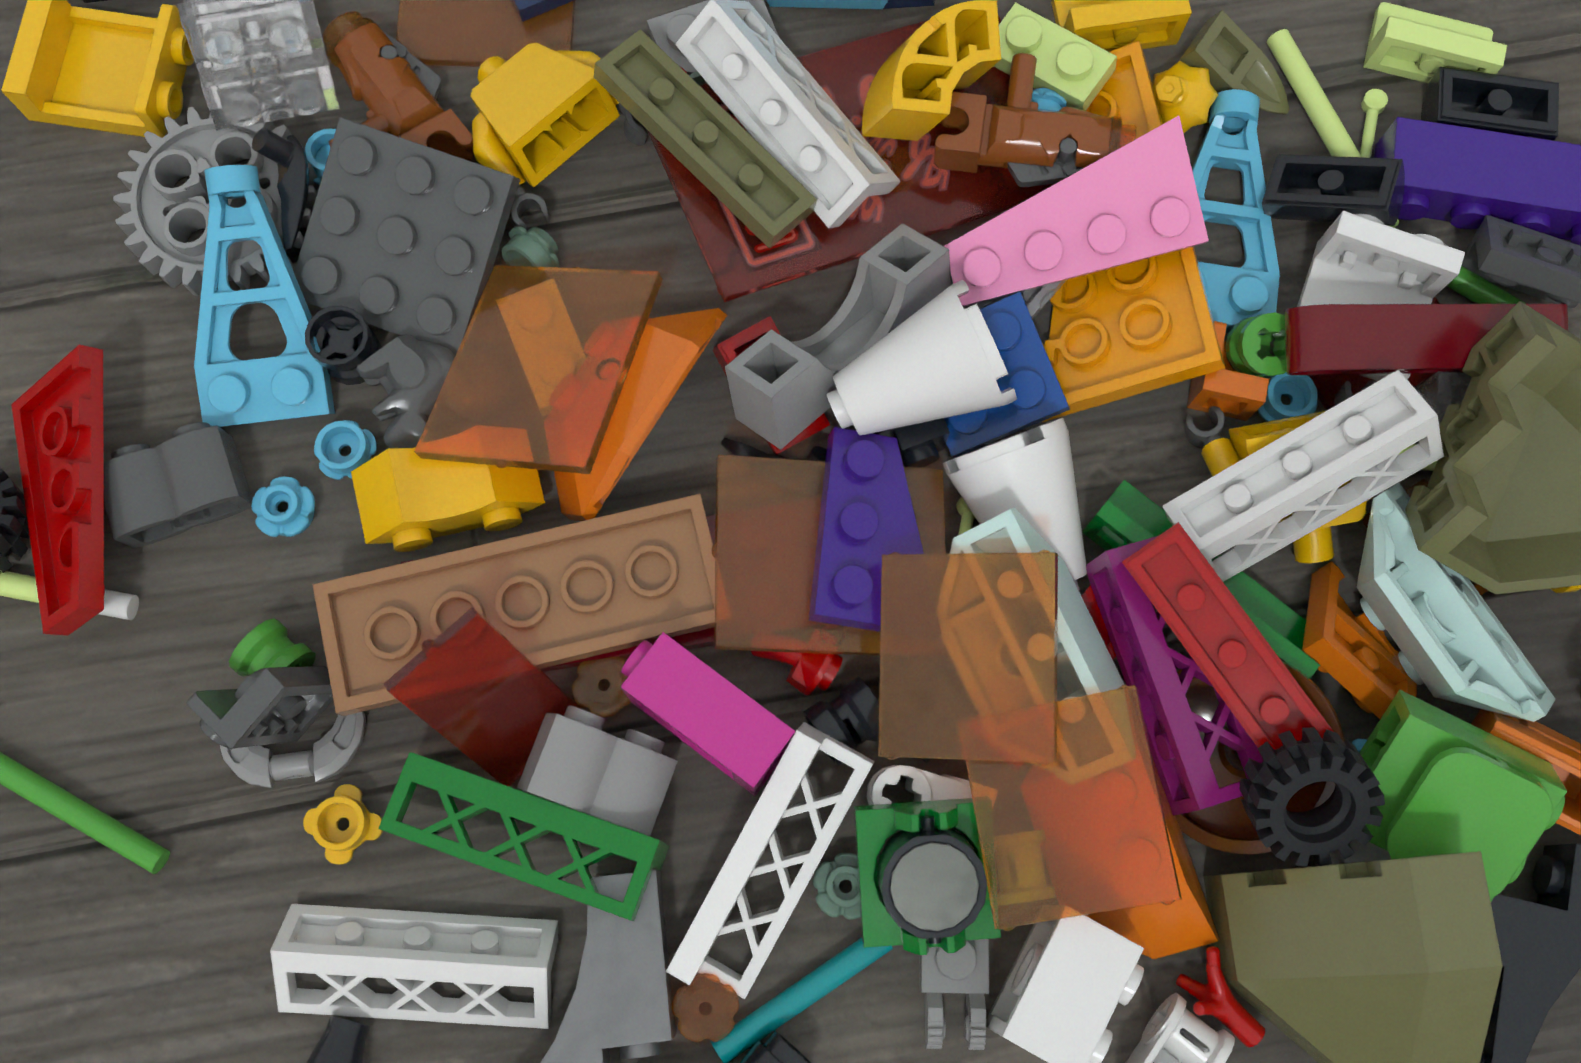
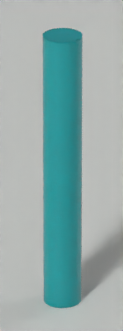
M861 937L712 1039L711 1044L723 1063L730 1062L753 1046L758 1040H762L887 954L893 947L864 948Z

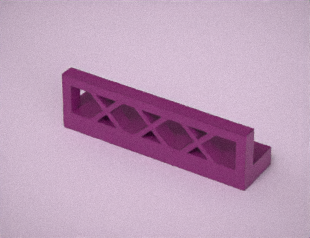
M1153 537L1107 550L1088 563L1086 570L1174 816L1198 811L1243 796L1239 790L1240 781L1220 788L1218 786L1209 761L1217 741L1237 751L1243 769L1249 758L1259 763H1262L1263 759L1256 744L1215 688L1214 691L1219 704L1211 722L1195 714L1190 709L1186 692L1193 676L1210 686L1212 684L1190 654L1186 657L1167 646L1162 632L1166 623L1158 611L1155 613L1152 602L1122 563L1123 560L1156 538ZM1175 666L1182 670L1180 676H1178ZM1225 722L1227 723L1229 732L1223 729ZM1199 731L1205 734L1203 741L1200 737ZM1244 769L1246 778H1247V779H1250V778L1248 777V775H1247L1245 769Z

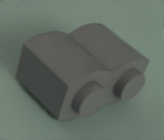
M197 422L181 426L172 432L171 439L153 448H150L147 444H133L121 447L111 453V460L104 462V506L114 540L131 548L150 545L179 535L195 526L231 517L251 508L252 505L251 493L233 436L219 426H211L209 423Z

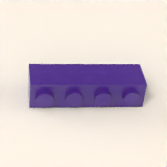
M1397 117L1375 144L1374 158L1403 159L1405 185L1398 219L1417 220L1429 218L1449 221L1454 227L1460 229H1478L1485 216L1489 215L1559 239L1571 240V243L1581 245V145L1402 117Z

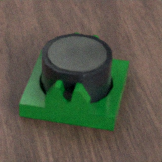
M990 797L854 806L862 942L864 948L902 945L905 951L917 955H927L929 948L941 947L947 953H956L966 946V940L1001 938L993 801Z

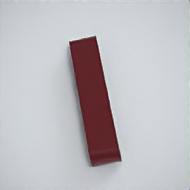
M1324 304L1288 308L1285 310L1287 375L1391 374L1397 370L1402 374L1464 373L1462 370L1472 347L1516 304ZM1526 304L1568 331L1567 304Z

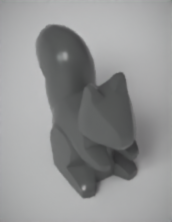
M409 334L397 336L356 368L367 385H382L388 394L386 398L372 409V413L379 421L395 418L386 429L384 435L385 443L389 448H414L442 443L430 420L447 406L464 421L474 424L490 423L503 414L514 395L513 379L507 367H503L493 356L485 358L474 352L462 361L447 347L433 342L419 341Z

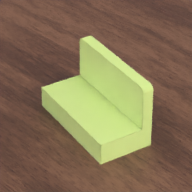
M1382 2L1374 14L1363 67L1428 84L1440 67L1497 74L1504 65L1507 45L1493 42V31L1490 28Z

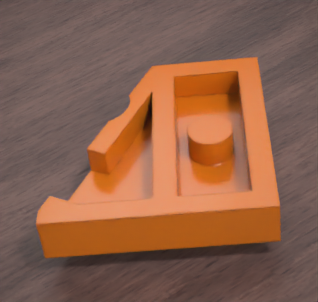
M1331 561L1312 573L1302 650L1320 664L1319 671L1329 673L1347 689L1362 710L1367 713H1373L1381 719L1399 689L1416 697L1417 684L1403 669L1398 657L1399 652L1389 643L1384 631L1377 629L1369 621L1365 613L1355 617L1338 593L1339 581L1345 578L1339 567Z

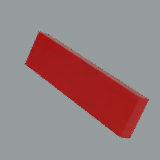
M1179 522L1122 561L1258 748L1266 741L1274 750L1280 748L1283 744L1278 734L1289 730L1296 741L1302 740V728L1315 727L1321 738H1323L1326 729L1333 731Z

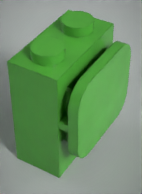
M1400 689L1359 752L1381 784L1378 786L1383 792L1385 805L1377 806L1383 815L1380 827L1366 824L1373 835L1369 842L1388 851L1391 859L1481 851L1490 901L1501 893L1507 884L1517 879L1524 868L1527 855L1543 832L1556 823L1565 805L1567 789L1551 763Z

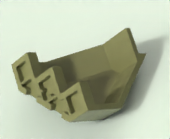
M1519 301L1472 347L1462 370L1472 377L1461 405H1448L1439 426L1444 457L1437 461L1428 486L1414 487L1405 509L1419 551L1494 594L1581 585V339Z
M1481 851L1203 876L1207 905L1220 939L1218 942L1213 943V945L1220 949L1221 969L1228 986L1316 1062L1480 1063L1503 966Z

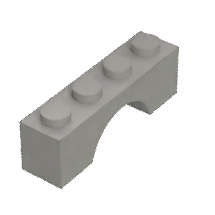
M900 224L860 257L854 282L845 301L832 319L819 331L803 340L789 341L771 329L725 366L735 418L781 450L831 407L826 394L837 389L833 380V376L951 285L949 249L905 224Z

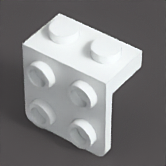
M1342 211L1317 242L1297 307L1324 304H1431L1433 298L1459 275L1465 252L1444 245L1437 237L1427 234H1411L1384 225L1381 220L1374 216ZM1361 374V376H1364V377H1367V378H1370V379H1373V380H1376V381H1379V380L1383 379L1384 377L1390 375V374ZM1403 374V375H1404V377L1408 380V378L1410 377L1411 374Z

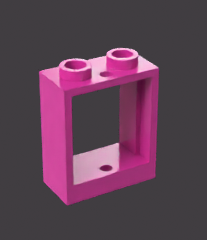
M662 632L653 645L647 640L641 642L629 656L621 670L628 677L621 685V688L633 705L753 796L757 795L775 771L796 732L664 632Z

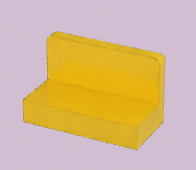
M1052 0L1051 2L1057 25L1108 52L1137 41L1140 42L1142 49L1176 45L1192 14L1189 0Z

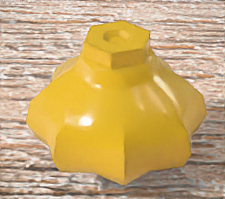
M1178 61L1168 70L1153 76L1152 86L1162 124L1180 116L1183 133H1185L1193 126L1207 123L1209 108L1219 95L1210 84L1209 69L1191 67L1183 61Z

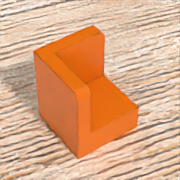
M1213 321L1225 369L1191 379L1187 408L1208 413L1210 406H1216L1221 409L1226 417L1247 421L1266 402L1269 379L1240 373L1232 368L1226 357V341H1224L1227 324Z

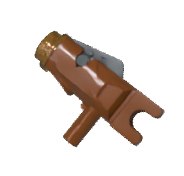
M346 12L330 22L323 33V42L327 46L326 55L332 64L341 71L353 99L357 102L363 101L369 109L366 112L367 120L360 124L474 163L476 162L471 133L452 109L445 111L437 101L442 86L441 78L438 74L408 52L407 48L391 35L382 31L374 20L364 18L359 12ZM333 139L329 140L330 148H331Z
M1019 53L1012 58L1006 106L986 104V95L952 92L950 114L941 121V124L947 128L958 129L962 133L957 135L941 134L936 138L934 164L940 169L973 173L978 171V165L1008 168L1015 182L1020 187L1056 184L1136 139V125L1122 124L1121 117H1106L1072 107H1063L1059 111L1038 109V103L1032 102L1037 59L1031 54Z

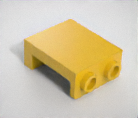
M27 0L1 91L30 121L145 137L144 133L149 131L163 138L168 134L164 118L169 116L172 119H177L182 111L183 92L181 88L186 68L192 65L196 58V36L175 5L162 4L158 18L75 7L71 6L67 0Z

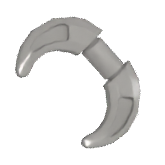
M364 711L347 716L338 714L332 729L314 743L313 751L307 750L273 755L272 750L261 745L235 749L220 745L223 760L234 773L251 785L273 789L274 780L279 781L315 776V782L319 783L339 774L349 765L363 743L366 717Z

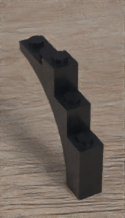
M1581 844L1544 846L1543 855L1538 859L1533 872V887L1536 893H1538L1537 903L1500 894L1491 901L1503 966L1480 1063H1526V1059L1548 1011L1581 968Z

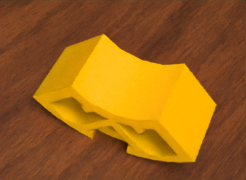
M997 0L967 1L941 10L919 27L889 56L873 78L868 90L863 109L862 136L918 141L950 114L953 90L968 88L1001 60Z
M479 428L462 437L438 444L414 448H388L351 471L365 543H393L394 550L397 552L423 549L433 543L432 538L484 527L486 531L510 529L522 523V513L545 503L529 432Z

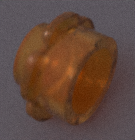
M617 656L581 662L577 668L578 678L572 683V694L576 703L580 707L589 708L591 713L602 718L614 716L623 706H628L631 701L621 688V685L628 678L621 672L626 660ZM602 679H607L610 682V687L606 691H601L598 688V682Z
M708 973L696 975L690 985L680 987L675 993L672 1002V1013L679 1019L678 1029L680 1033L688 1040L697 1043L702 1042L704 1039L717 1042L728 1036L735 1025L733 1016L739 1010L738 996L733 987L729 984L723 985L716 975ZM708 1002L711 1004L712 1012L709 1015H702L700 1013L699 1006L701 1003Z

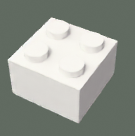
M1043 905L986 1019V1027L1048 1063H1101L1109 1049L1113 1033L1106 1029L1107 1024L1118 1002L1124 1006L1127 1005L1133 998L1142 980L1144 968L1138 965L1137 962L1144 948L1069 906Z

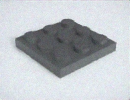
M340 117L294 271L305 301L324 309L329 306L340 305L352 308L369 325L401 336L409 334L419 341L441 344L458 356H466L520 179Z

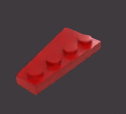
M80 344L11 404L43 634L68 636L104 610L103 349Z

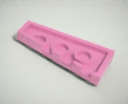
M1180 116L1171 119L944 245V247L949 249L950 273L953 284L964 280L969 288L967 294L958 297L962 306L973 305L1207 243L1209 239Z

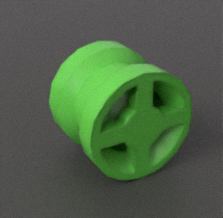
M1276 312L1245 318L1235 324L1229 332L1225 344L1226 357L1234 370L1259 377L1280 375L1287 372L1285 315ZM1273 339H1275V341L1273 342V353L1275 354L1274 356H1272L1269 353L1270 342Z
M273 618L256 626L239 642L229 659V667L242 677L250 676L263 668L311 667L315 661L316 653L304 643H293L288 638V628Z

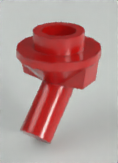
M816 630L808 635L805 642L771 633L754 635L751 640L750 648L752 655L792 665L786 681L805 696L809 695L816 687L825 691L836 677L843 661V657L835 653L838 639Z

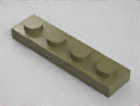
M641 29L595 63L594 78L769 249L813 212L817 199Z

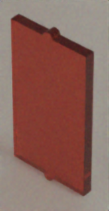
M474 607L470 608L435 640H425L421 645L422 651L384 683L391 695L497 781L506 786H510L522 775L546 713L564 716L568 705L583 709Z

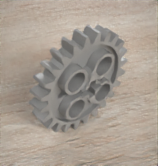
M213 103L208 119H202L194 107H189L187 111L188 124L181 127L169 116L164 118L168 134L161 138L152 132L146 131L144 133L145 139L152 148L147 153L130 150L128 155L138 166L137 170L118 172L117 175L130 190L113 197V201L126 213L116 219V224L129 236L124 241L125 245L137 257H140L139 262L152 275L159 273V276L172 288L177 287L183 282V285L195 296H198L202 289L209 217V197L204 173L205 169L236 165L244 159H250L246 165H253L258 168L261 194L283 244L281 198L277 188L278 166L273 160L252 149V141L255 134L261 128H266L284 139L292 134L284 124L276 128L265 112L260 113L253 120L245 106L240 104L234 110L231 118H228L219 103ZM308 163V199L300 228L308 227L312 213L308 207L314 206L318 193L314 186H311L315 183L313 180L317 178V175L310 163ZM190 176L183 185L174 188V185L181 178ZM245 197L228 199V204L233 208H239L246 204ZM205 229L199 239L187 242L193 232ZM298 232L293 247L301 249L304 237L300 232ZM254 240L233 243L228 250V281H234L241 290L250 289V276L258 273L264 281L269 283L270 277L261 246ZM287 254L290 264L293 266L292 260Z

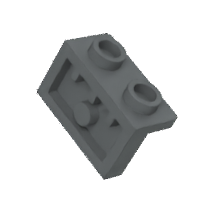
M1489 215L1485 216L1465 251L1462 262L1463 267L1491 283L1554 304H1567L1568 308H1575L1578 303L1581 304V245Z
M327 666L263 668L254 672L241 683L238 689L196 691L187 701V705L201 718L199 722L200 728L211 740L221 746L235 749L298 741L333 701Z

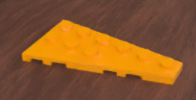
M1139 41L1110 51V53L1117 56L1116 70L1086 110L1087 112L1112 118L1108 154L1162 125L1145 55ZM1194 246L1066 280L1050 299L1053 311L1049 340H1045L1044 348L1070 410L1042 422L1225 369Z

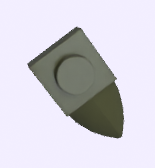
M1223 10L1207 19L1180 60L1191 67L1209 69L1210 84L1217 93L1232 89L1246 90L1259 97V110L1286 115L1290 108L1285 89L1274 66L1263 51Z

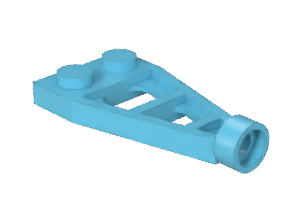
M1238 89L1218 92V97L1210 107L1209 127L1192 166L1204 222L1236 226L1242 236L1245 261L1241 268L1198 262L1213 321L1226 323L1225 333H1229L1235 324L1245 318L1276 312L1280 278L1271 216L1264 214L1262 207L1266 184L1257 135L1260 99L1252 92ZM1212 167L1241 172L1243 180V205L1205 199L1204 193Z
M225 165L205 169L204 173L209 197V217L194 361L202 422L209 423L211 426L224 427L335 414L330 375L327 368H324L312 357L305 344V330L312 316L266 202L261 194L257 166ZM243 197L246 199V204L239 208H233L228 204V199ZM254 240L262 248L270 277L269 283L264 288L235 291L230 287L228 281V250L235 242ZM246 304H267L278 315L286 335L287 345L284 352L277 357L251 360L237 358L230 348L232 319L235 312ZM314 337L315 349L319 353L321 350L316 337Z

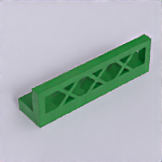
M1123 480L1082 533L1107 551L1159 536L1172 527V524L1161 507L1126 480ZM1219 554L1218 556L1212 558V561L1215 560V559H1217L1218 557H1220V556H1222V555ZM1243 571L1225 580L1224 584L1281 661L1298 669L1310 679L1320 664L1302 650L1306 620Z
M412 752L408 754L378 828L630 921H634L653 869L661 871L669 849V845L659 839ZM417 785L437 791L448 815L447 818L423 830L402 823ZM453 797L473 805L458 811ZM490 810L501 815L510 840L483 852L474 849L463 822ZM515 820L535 826V828L520 834ZM453 828L459 843L438 836V834ZM552 832L563 836L574 862L546 875L536 871L525 844ZM577 842L599 850L583 857ZM516 850L521 865L499 857ZM611 855L637 863L623 902L599 894L588 866ZM579 872L585 888L562 879Z

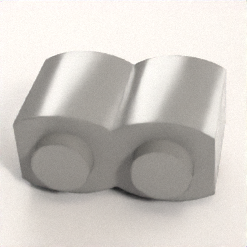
M569 705L564 716L546 713L517 789L650 836L678 762L661 754L665 742L631 729L627 730L624 739L601 731L606 719Z

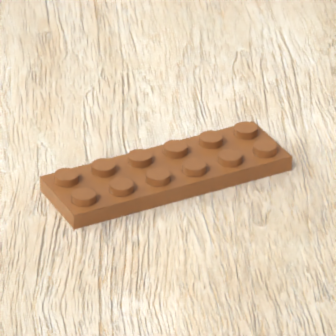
M701 494L312 584L336 714L341 716L638 646L644 640L654 642L662 632L669 637H675L731 623Z

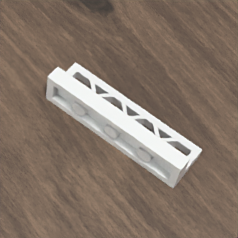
M710 0L675 45L749 134L817 199L814 211L828 228L840 227L868 196L889 194L901 182L750 2Z
M1397 370L1169 501L1162 507L1172 526L1178 522L1181 524L1224 582L1444 457L1438 415L1404 375ZM1419 441V444L1399 454L1402 450ZM1351 480L1350 483L1338 489L1342 484ZM1293 513L1292 516L1279 523L1281 519ZM1234 547V549H1232L1231 551L1225 553L1224 555L1212 561V558Z
M805 722L801 724L791 739L668 966L667 973L688 985L692 983L697 973H700L741 998H746L874 763L873 760ZM819 750L854 769L843 791L815 798L808 769ZM801 784L806 802L789 806ZM835 804L823 826L818 808ZM809 811L817 837L811 850L784 857L776 828L782 818ZM769 843L774 860L757 864ZM803 863L795 880L791 883L787 867ZM777 870L785 896L779 908L752 915L744 887L750 877ZM737 902L742 918L726 922ZM771 922L760 942L756 925ZM745 929L753 957L743 975L708 956L719 935Z
M291 904L270 950L278 1012L548 1029L552 1015L551 970L558 944V920ZM295 973L316 974L331 986L326 990L297 988ZM367 977L385 978L398 990L393 994L375 993L364 985L362 981ZM435 982H451L466 992V994L460 998L442 997L429 986ZM504 986L534 988V1003L511 1002L497 991Z

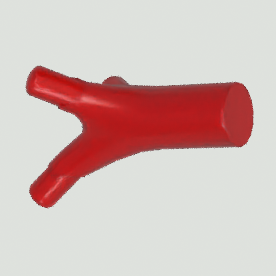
M1210 946L1206 949L1208 983L1202 984L1185 974H1180L1176 979V984L1199 1000L1193 1005V1011L1196 1015L1214 1016L1246 1047H1254L1263 1039L1265 1028L1234 997L1221 969L1220 949L1216 946Z

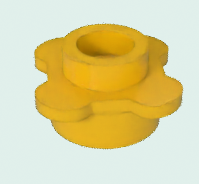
M351 784L339 786L335 790L334 797L324 800L317 808L308 810L303 820L305 831L313 835L317 843L326 848L325 858L330 863L338 865L348 863L352 859L355 849L367 840H377L383 833L382 830L378 829L382 817L378 814L370 813L362 802V791L357 786ZM342 818H347L349 820V827L341 831L338 828V822Z

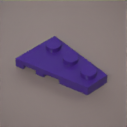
M834 427L828 435L809 620L937 640L943 636L897 438L872 433L859 436L856 430Z

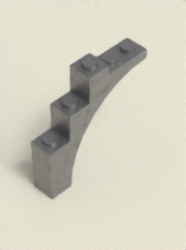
M652 871L634 921L587 905V936L576 989L556 1038L540 1063H611L610 1048L620 1047V1059L655 1056L662 1053L661 1042L671 1041L675 1037L671 977L666 972L669 966L661 871ZM633 873L592 878L599 894L623 902Z

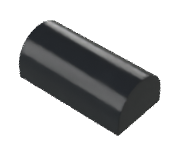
M1440 67L1427 87L1422 104L1421 120L1554 141L1558 137L1559 83Z
M1277 154L1262 201L1264 214L1271 216V219L1334 222L1342 211H1346L1352 214H1368L1381 220L1384 225L1394 226L1401 211L1404 195L1405 171L1403 159Z

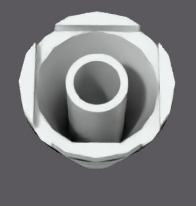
M964 280L950 285L833 376L837 389L826 395L842 429L854 425L859 436L1000 407L1017 400L1014 388L1009 387L1003 391L999 389L996 380L1007 375L1008 372L977 303L964 309L958 298L969 291Z
M1063 417L943 463L947 476L979 524L1009 509L1016 508L1065 562L1078 590H1080L1076 580L1087 574L1069 431Z

